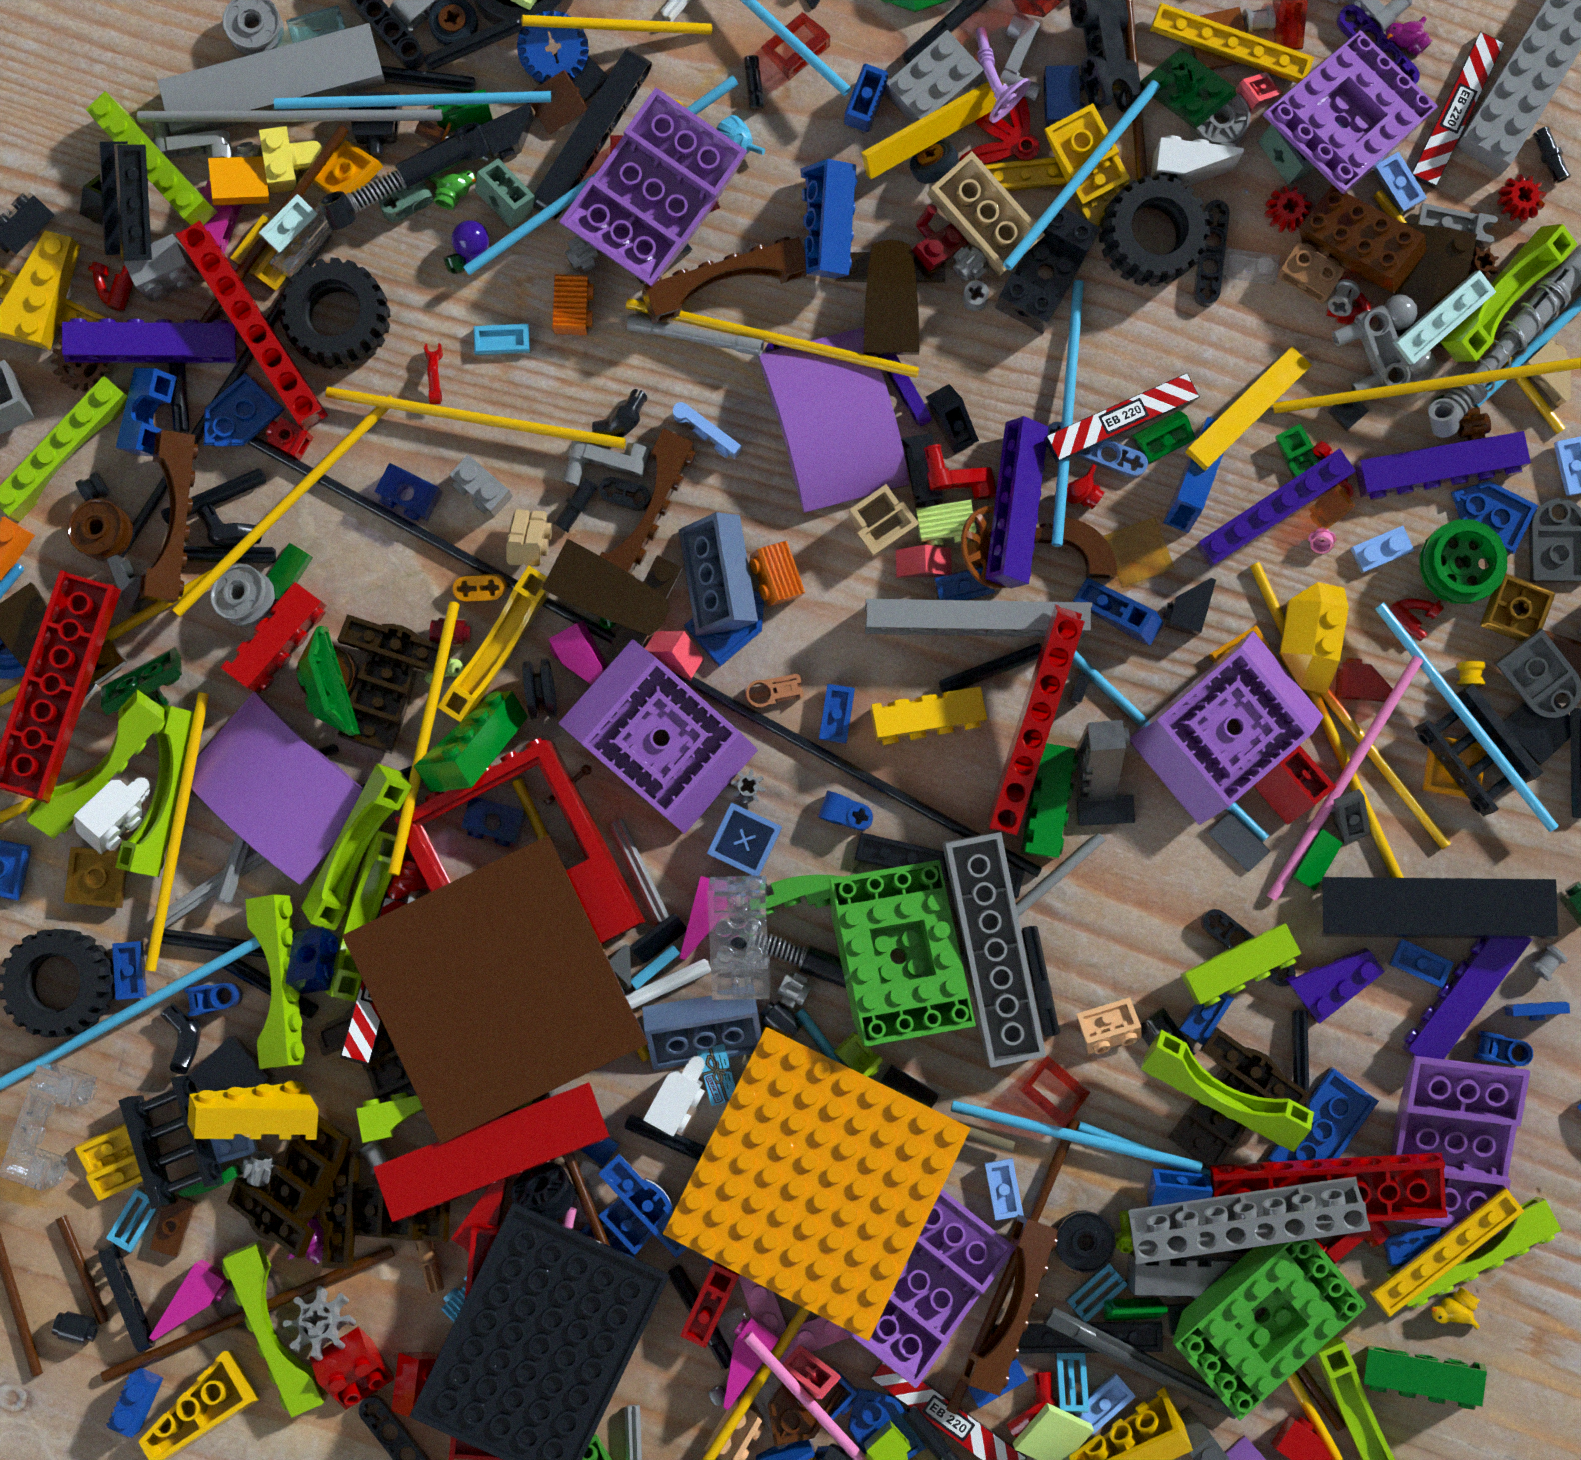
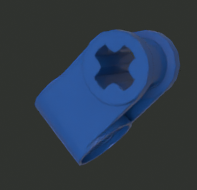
M826 792L818 818L858 831L866 830L871 826L873 814L867 805L853 801L835 792ZM861 810L865 811V817L868 820L862 821L861 824H856V818L853 817V814H859Z
M234 983L209 984L184 989V993L188 994L190 1011L187 1012L188 1017L236 1007L240 1004L243 996L241 988ZM225 988L231 992V1000L228 1003H225L221 997V993Z
M1478 1031L1480 1042L1478 1052L1474 1054L1473 1058L1514 1066H1525L1532 1061L1533 1049L1527 1042L1507 1038L1500 1034ZM1519 1045L1523 1055L1519 1060L1515 1061L1511 1051L1515 1046Z

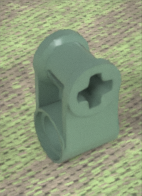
M425 182L410 190L401 187V191L397 189L396 193L393 191L391 192L392 195L387 194L388 200L385 196H383V200L379 198V205L384 218L389 222L397 223L429 206L433 202L434 197ZM394 204L397 207L392 209V207L389 205Z

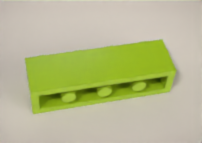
M1283 923L1180 975L1195 1005L1204 1003L1205 1007H1208L1221 1000L1219 995L1227 991L1230 994H1234L1246 988L1244 982L1254 978L1255 982L1260 981L1271 975L1270 969L1278 965L1280 969H1284L1296 963L1294 957L1300 955L1301 952L1287 924Z

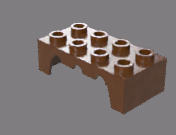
M1333 185L1330 186L1299 227L1302 244L1312 245L1318 253L1337 260L1343 267L1393 294L1427 251L1425 234L1348 193L1342 194Z

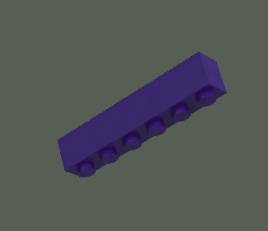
M72 318L69 322H62V355L65 362L236 363V329L233 323L222 319L214 320L213 323H201L200 320L188 319L184 323H173L169 319H158L156 323H145L141 319L116 322L113 319L103 318L99 319L98 322H87V320L82 318Z
M1025 416L1005 422L985 577L986 580L1010 589L1029 584L1047 446L1044 438L1048 435L1049 426Z
M1520 431L1364 459L1355 464L1354 468L1356 470L1360 497L1369 496L1370 500H1377L1387 497L1386 493L1397 491V495H1405L1414 492V488L1424 486V490H1433L1440 488L1441 483L1451 482V485L1455 486L1467 483L1468 478L1478 477L1479 481L1495 478V474L1505 472L1506 476L1522 473V469L1529 465L1531 461L1525 433Z
M1339 448L1200 540L1196 547L1212 568L1349 478L1356 470Z
M1477 939L1470 948L1472 953L1466 961L1462 960L1453 971L1455 976L1450 983L1446 982L1444 987L1438 990L1436 995L1439 998L1433 1006L1428 1005L1420 1015L1422 1021L1416 1029L1412 1027L1403 1038L1405 1044L1402 1046V1049L1412 1057L1421 1056L1445 1059L1533 939Z

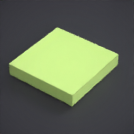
M1046 1403L1014 1440L1013 1445L1015 1450L1036 1460H1069V1456L1079 1449L1094 1432L1091 1423Z

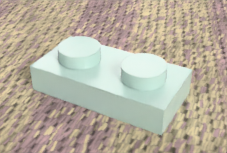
M297 194L258 235L280 254L317 217L318 213Z

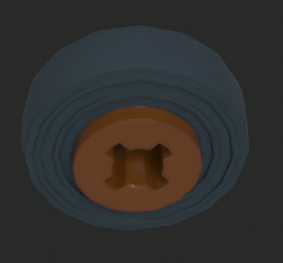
M440 0L434 4L430 11L429 26L432 35L437 41L447 46L476 33L478 18L475 9L466 0Z
M940 140L913 155L910 161V170L920 183L937 182L957 165L958 152L950 141Z

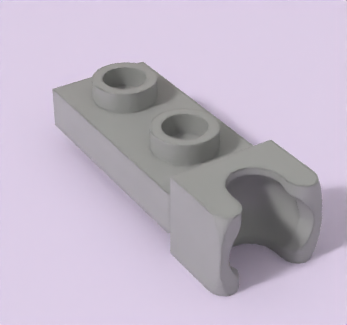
M1422 203L1419 209L1417 224L1448 227L1477 234L1475 247L1488 248L1494 242V237L1486 234L1483 229H1490L1498 221V218L1483 213L1477 215Z

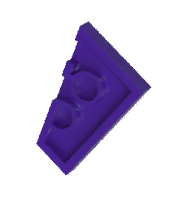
M1364 948L1335 959L1333 963L1323 967H1314L1309 969L1307 973L1297 977L1293 975L1285 978V980L1312 1018L1320 1024L1385 971L1371 951Z

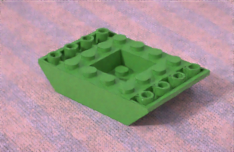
M940 860L831 878L829 880L831 917L853 1023L863 1046L869 1047L975 1027L976 1023ZM891 951H902L905 955L904 963L895 964L890 957Z
M1314 1239L1258 1246L1252 1248L1182 1311L1172 1343L1237 1419L1241 1421L1368 1305ZM1265 1307V1314L1261 1318L1255 1319L1256 1311L1259 1308Z

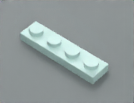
M1480 270L1475 271L1395 340L1393 344L1409 365L1416 363L1495 294L1496 291Z

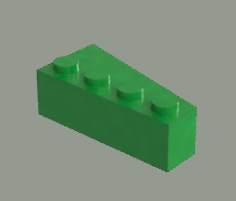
M494 691L421 758L414 767L430 792L472 788L526 721L528 715L513 691Z
M1046 743L1031 789L1020 854L1050 860L1058 859L1062 854L1064 838H1062L1063 828L1067 826L1069 811L1066 810L1068 799L1071 800L1074 783H1070L1071 773L1076 772L1078 756L1074 755L1075 748Z
M1368 1346L1364 1384L1369 1385L1370 1390L1386 1393L1388 1388L1398 1390V1395L1403 1397L1416 1398V1394L1428 1396V1401L1446 1404V1400L1458 1402V1407L1475 1410L1476 1406L1483 1407L1487 1370L1483 1363L1474 1362V1368L1468 1367L1467 1363L1458 1359H1445L1443 1363L1438 1362V1358L1432 1355L1415 1354V1357H1411L1406 1351Z

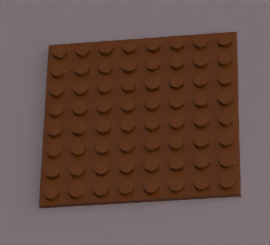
M549 835L342 935L440 1144L649 1044Z

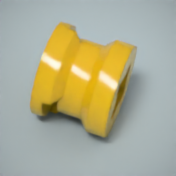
M1463 661L1456 663V669L1459 671L1460 678L1457 681V686L1467 687L1474 684L1477 687L1485 685V681L1482 678L1485 662Z

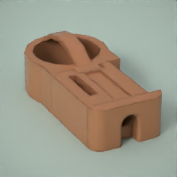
M798 674L766 680H755L746 688V702L755 709H762L766 706L775 705L776 702L796 699V696L800 700L804 696L803 689L800 686L801 678ZM756 684H761L768 689V691L749 694L750 688ZM769 696V699L762 704L752 701V699Z

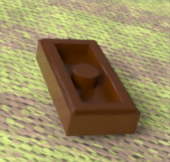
M174 1194L176 1203L162 1208L150 1250L177 1258L180 1255L196 1201Z

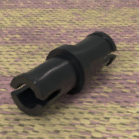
M1546 126L1537 130L1532 135L1542 155L1540 158L1542 163H1546L1554 184L1570 178L1571 174L1561 156L1563 154L1562 148L1557 147L1550 127Z
M584 477L572 497L568 496L566 499L567 504L554 524L568 533L581 512L585 513L587 510L585 506L599 487Z

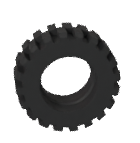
M1159 174L1153 179L1151 175L1143 176L1138 181L1134 180L1127 184L1106 206L1104 210L1105 215L1101 218L1099 227L1103 228L1099 234V243L1105 244V248L1101 251L1104 258L1109 256L1112 260V263L1109 264L1112 270L1115 271L1117 268L1123 273L1120 277L1126 281L1133 278L1135 279L1134 284L1143 286L1149 283L1150 287H1156L1162 283H1171L1195 266L1201 259L1200 255L1205 252L1208 245L1205 239L1210 236V227L1205 226V223L1209 220L1208 211L1202 212L1201 206L1204 202L1201 197L1196 199L1192 195L1195 190L1189 185L1186 188L1180 185L1182 180L1174 177L1172 180L1167 181L1166 175ZM1141 208H1154L1162 211L1170 218L1176 231V243L1169 253L1165 255L1152 254L1144 250L1137 243L1132 232V218Z
M331 257L330 263H326L322 258L315 260L316 265L311 268L306 264L300 268L303 272L298 277L293 274L289 279L292 285L290 288L284 287L281 295L285 301L279 303V312L283 315L280 318L281 326L285 330V335L308 361L315 365L319 363L323 368L332 369L333 366H337L339 370L348 369V364L353 363L356 367L363 364L361 358L366 355L371 359L376 354L373 349L377 345L382 347L385 342L383 334L389 333L390 324L387 320L391 317L390 308L387 305L388 300L375 278L364 267H358L355 262L348 259L345 263H342L340 258ZM334 292L352 294L360 305L358 319L352 328L338 336L318 334L311 324V315L318 301Z
M45 929L37 931L35 935H28L22 938V944H15L10 950L11 958H4L1 965L6 970L4 974H0V983H3V990L0 991V1000H6L7 1005L3 1009L7 1015L13 1014L15 1018L12 1022L18 1027H25L27 1033L32 1035L39 1034L41 1037L46 1038L79 1034L84 1032L87 1027L97 1024L100 1021L98 1017L105 1015L110 1008L107 1005L108 1000H113L115 996V991L111 990L112 983H115L114 975H111L110 968L114 967L113 961L105 957L107 950L103 945H97L95 943L96 939L90 935H83L80 931L66 929ZM54 956L68 958L75 965L80 976V989L76 999L69 1007L61 1010L48 1008L40 1000L35 984L41 965L47 959Z

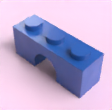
M134 368L115 448L138 456H153L155 434L163 430L154 426V414L161 404L171 403L176 376L155 368Z

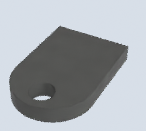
M1556 498L1541 504L1537 508L1529 523L1530 582H1581V508L1576 503L1567 499ZM1554 506H1559L1564 510L1563 520H1557L1552 516V508Z
M1541 628L1495 662V665L1528 707L1541 716L1548 718L1564 716L1570 713L1580 701L1581 680L1579 675ZM1559 693H1565L1568 698L1566 705L1557 708L1554 705L1555 696Z

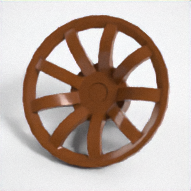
M985 506L974 511L964 524L961 535L962 555L968 570L978 582L991 589H1002L1006 587L985 579L992 523L987 530V523L982 515L985 513H992L994 515L995 507ZM974 520L979 524V535L969 531ZM973 565H983V571L981 575L976 571Z

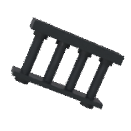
M98 141L105 255H121V260L123 261L152 260L146 145L128 144L127 141Z
M1474 684L1456 693L1525 783L1535 780L1543 773ZM1452 709L1434 724L1429 719L1417 724L1414 729L1418 733L1419 740L1430 748L1470 799L1472 808L1476 812L1481 813L1483 817L1496 812L1499 808L1493 800L1512 784L1504 776L1485 791L1475 778L1494 763L1492 758L1487 753L1468 769L1458 757L1460 753L1477 741L1474 735L1468 732L1451 747L1440 733L1459 719L1456 712Z
M190 1075L171 1078L172 1090L146 1101L143 1095L129 1096L118 1100L151 1209L168 1207L175 1204V1192L197 1183L203 1182L204 1188L224 1184L222 1168L217 1162L211 1140L194 1139L188 1126L189 1094L197 1093L196 1085L188 1078ZM177 1100L182 1116L153 1128L149 1111ZM186 1127L190 1143L162 1155L157 1142L158 1138ZM194 1154L199 1171L170 1182L166 1165Z

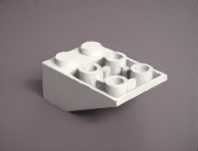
M1169 135L1165 138L1161 137L1153 154L1150 175L1152 179L1158 174L1166 175L1167 181L1175 177L1182 180L1180 185L1185 188L1188 185L1190 186L1234 170L1244 152V148H1239L1233 143L1209 144V141L1204 139L1186 141L1174 135Z

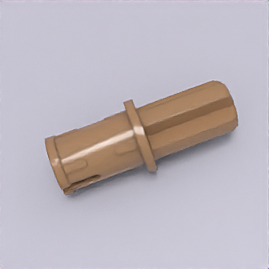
M413 1241L420 1262L418 1268H422L427 1291L435 1293L443 1290L444 1284L438 1266L440 1259L436 1257L433 1242Z

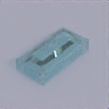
M339 5L286 20L292 43L346 29ZM323 28L322 30L314 32V30Z

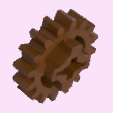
M61 339L58 340L61 345L60 350H52V352L58 355L56 359L51 360L52 364L58 365V368L53 373L58 376L63 375L60 382L65 385L69 383V388L77 390L79 387L81 391L87 392L88 385L92 388L105 373L112 374L113 372L110 368H107L108 364L111 363L82 362L79 365L74 362H65L62 355ZM67 368H72L74 370V375L76 376V378H74L69 373Z

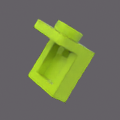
M854 1032L834 1051V1054L847 1067L869 1078L879 1070V1065L883 1061L869 1047H864L860 1037Z

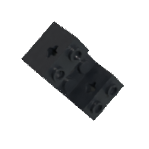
M1062 207L1043 231L1045 236L1022 257L1015 272L1011 273L998 297L995 308L1043 334L1091 249L1101 227ZM1047 266L1052 269L1053 276L1050 279H1043L1039 276L1038 269Z

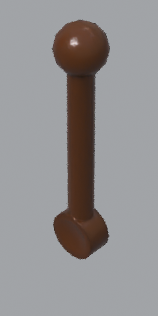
M583 765L581 771L573 777L574 782L576 783L584 775H590L592 772L591 766ZM550 795L543 802L547 806L555 800L554 795Z

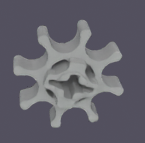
M317 1286V1296L311 1304H306L299 1297L294 1298V1303L301 1308L300 1316L294 1321L285 1320L283 1326L289 1331L299 1329L298 1338L290 1344L292 1350L300 1353L305 1345L312 1343L311 1356L320 1361L323 1359L322 1349L328 1342H333L341 1350L345 1348V1343L338 1338V1332L345 1325L354 1326L356 1320L350 1315L340 1317V1309L349 1302V1299L344 1294L339 1293L335 1300L327 1303L328 1291L322 1286Z

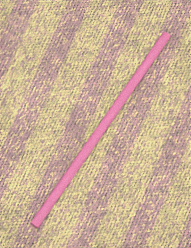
M1413 655L1334 784L1336 788L1326 797L1268 892L1267 896L1277 901L1333 810V800L1341 797L1423 663L1421 658Z
M749 1331L743 1337L748 1346L853 1460H867L865 1454L753 1332Z

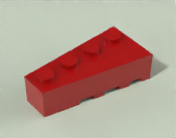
M294 582L272 607L271 613L273 616L270 619L268 617L264 618L255 627V637L247 642L243 641L236 649L238 653L232 663L226 660L220 668L246 688L259 694L262 690L266 691L275 680L273 675L279 668L283 669L291 660L292 656L290 653L296 645L299 647L305 642L309 635L307 631L312 624H317L325 615L326 611L324 609L327 605Z

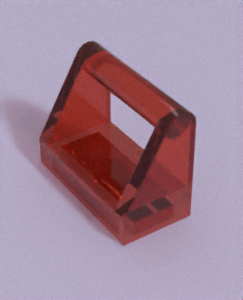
M802 12L785 27L794 34L804 25L813 35L805 45L816 56H819L830 47L831 36L823 27ZM775 34L761 46V49L790 81L809 63L797 52H794L787 59L776 52L775 49L784 40Z
M1048 1055L1044 1057L1018 1088L1063 1128L1071 1121L1091 1093ZM1045 1068L1078 1096L1065 1113L1032 1086Z

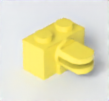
M287 126L259 130L267 184L270 192L293 191L297 185L296 174L300 173V170H307L321 152L322 146L314 140L291 143Z

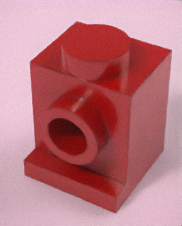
M280 417L278 422L272 421L266 431V435L269 436L267 439L269 444L298 460H301L314 438L308 431ZM286 431H289V432H290L289 438L286 439V440H283V439H282L283 435L285 434Z

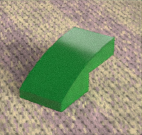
M1301 424L1275 437L1293 478H1296L1319 462L1312 451L1314 446Z
M236 1164L222 1173L224 1184L204 1188L203 1182L180 1190L178 1193L181 1197L202 1194L235 1180L244 1172Z

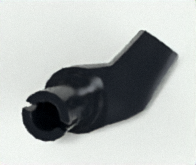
M633 389L625 405L619 406L611 418L592 422V432L616 437H624L631 432L640 422L639 412L648 398L645 392L640 390L636 397L638 389Z
M213 505L204 506L197 512L198 517L207 528V540L215 546H236L256 526L243 523L225 524L220 520ZM262 536L254 544H259Z
M172 1003L160 1016L178 1032L177 1046L170 1063V1070L184 1075L188 1072L197 1053L201 1036V1025L197 1019L190 1020Z

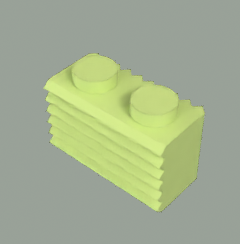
M971 500L916 508L915 516L919 523L917 528L920 545L927 544L940 547L944 545L943 541L954 540L955 544H960L964 524L973 513ZM975 520L971 524V527L969 529V531L974 533L977 532Z

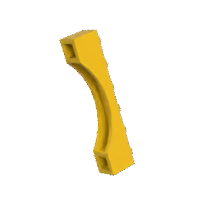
M528 565L513 588L504 609L488 636L468 665L451 684L437 708L459 722L463 721L476 709L550 593L541 589L547 576Z

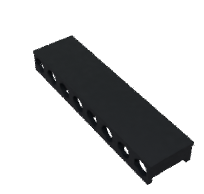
M1322 877V937L1551 940L1558 937L1556 879Z

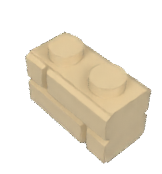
M516 509L514 511L506 542V558L509 565H522L524 563L525 566L538 567L542 556L548 555V539L551 540L552 523H547L545 511H532L531 513L529 510Z

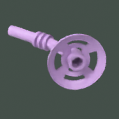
M979 27L976 29L979 48L977 57L979 64L984 69L990 87L995 93L994 97L997 99L989 117V120L995 123L1016 106L1027 92L1031 81L1026 78L1014 83L1010 87L1006 84H1001L994 68L995 59L993 50L989 47L986 28Z

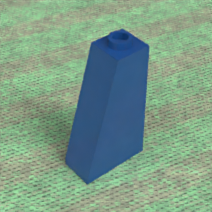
M1207 417L1198 433L1196 440L1217 419ZM1223 454L1206 471L1192 458H1188L1164 518V524L1186 533L1190 532L1204 509Z

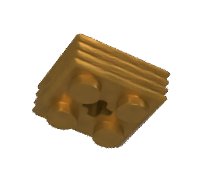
M1506 573L1502 584L1491 594L1480 626L1522 642L1539 628L1543 629L1555 593ZM1519 604V610L1523 611L1519 615H1516L1515 610H1513V606Z

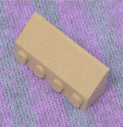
M972 151L935 183L927 193V196L969 244L983 253L987 259L986 263L998 277L1008 270L1003 266V262L1035 224ZM1043 232L1032 244V246L1027 250V252L1045 236Z

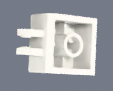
M141 777L126 786L121 780H111L74 815L76 832L101 855L107 849L109 851L113 850L120 843V837L127 830L133 831L141 823V804L150 795L149 781L145 777Z
M691 1057L683 1071L676 1069L667 1075L645 1115L644 1121L671 1136H674L676 1131L683 1132L691 1115L687 1114L690 1106L696 1108L705 1092L700 1088L703 1082L698 1080L705 1066V1061L701 1057Z

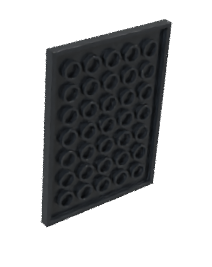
M512 1201L409 1417L503 1460H582L670 1277L669 1273Z

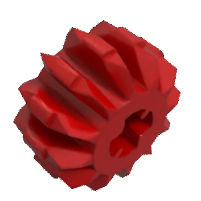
M1522 174L1517 175L1515 179L1509 178L1505 181V186L1499 189L1498 194L1501 197L1497 200V205L1504 206L1501 214L1510 213V221H1514L1517 217L1521 223L1525 222L1528 217L1534 219L1538 215V210L1545 206L1542 199L1546 196V192L1538 190L1542 186V182L1532 183L1533 175L1528 176L1526 180ZM1520 196L1524 198L1523 201L1519 199Z
M1286 185L1281 188L1280 192L1274 190L1271 193V199H1268L1265 203L1268 210L1264 215L1266 218H1273L1269 223L1270 227L1276 224L1279 225V233H1282L1286 227L1290 234L1294 233L1296 227L1299 228L1310 214L1308 209L1311 208L1312 202L1304 201L1307 192L1301 195L1297 194V186H1294L1291 192ZM1290 208L1293 210L1292 213H1288Z

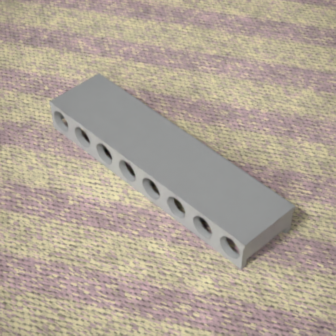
M369 23L157 80L165 111L293 110L274 109V98L345 96L347 92H360L386 85ZM168 122L170 132L177 136L220 130L245 122Z
M866 599L864 611H866L865 634L1045 637L1054 606L1057 604L1062 608L1082 613L1080 620L1085 621L1080 638H1084L1085 631H1091L1092 602Z
M1356 1177L1128 1210L1135 1264L1371 1230L1367 1219L1366 1205L1362 1200Z

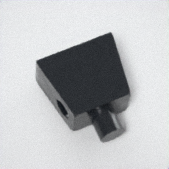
M398 91L346 93V96L400 95ZM389 106V107H350V108H348V109H349V110H402V107H403V106ZM351 121L357 143L367 144V153L374 158L383 157V144L396 143L400 121Z

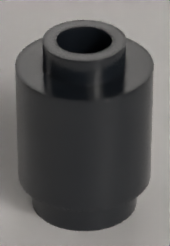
M770 1001L760 1013L764 1017L761 1021L763 1025L790 1039L793 1038L803 1025L798 1021L799 1017L780 1001L776 1004Z
M70 1311L66 1313L59 1312L52 1327V1334L58 1336L59 1340L87 1346L90 1341L93 1342L95 1340L99 1326L95 1324L96 1320L93 1317Z

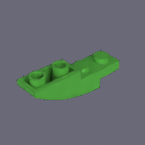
M805 875L771 883L774 891L773 895L748 903L751 914L758 913L759 918L775 912L773 907L784 903L785 908L801 903L800 897L805 896L808 906L814 904L816 909L829 905V880L841 876Z

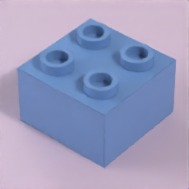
M731 802L707 854L751 876L759 878L779 837L782 826Z

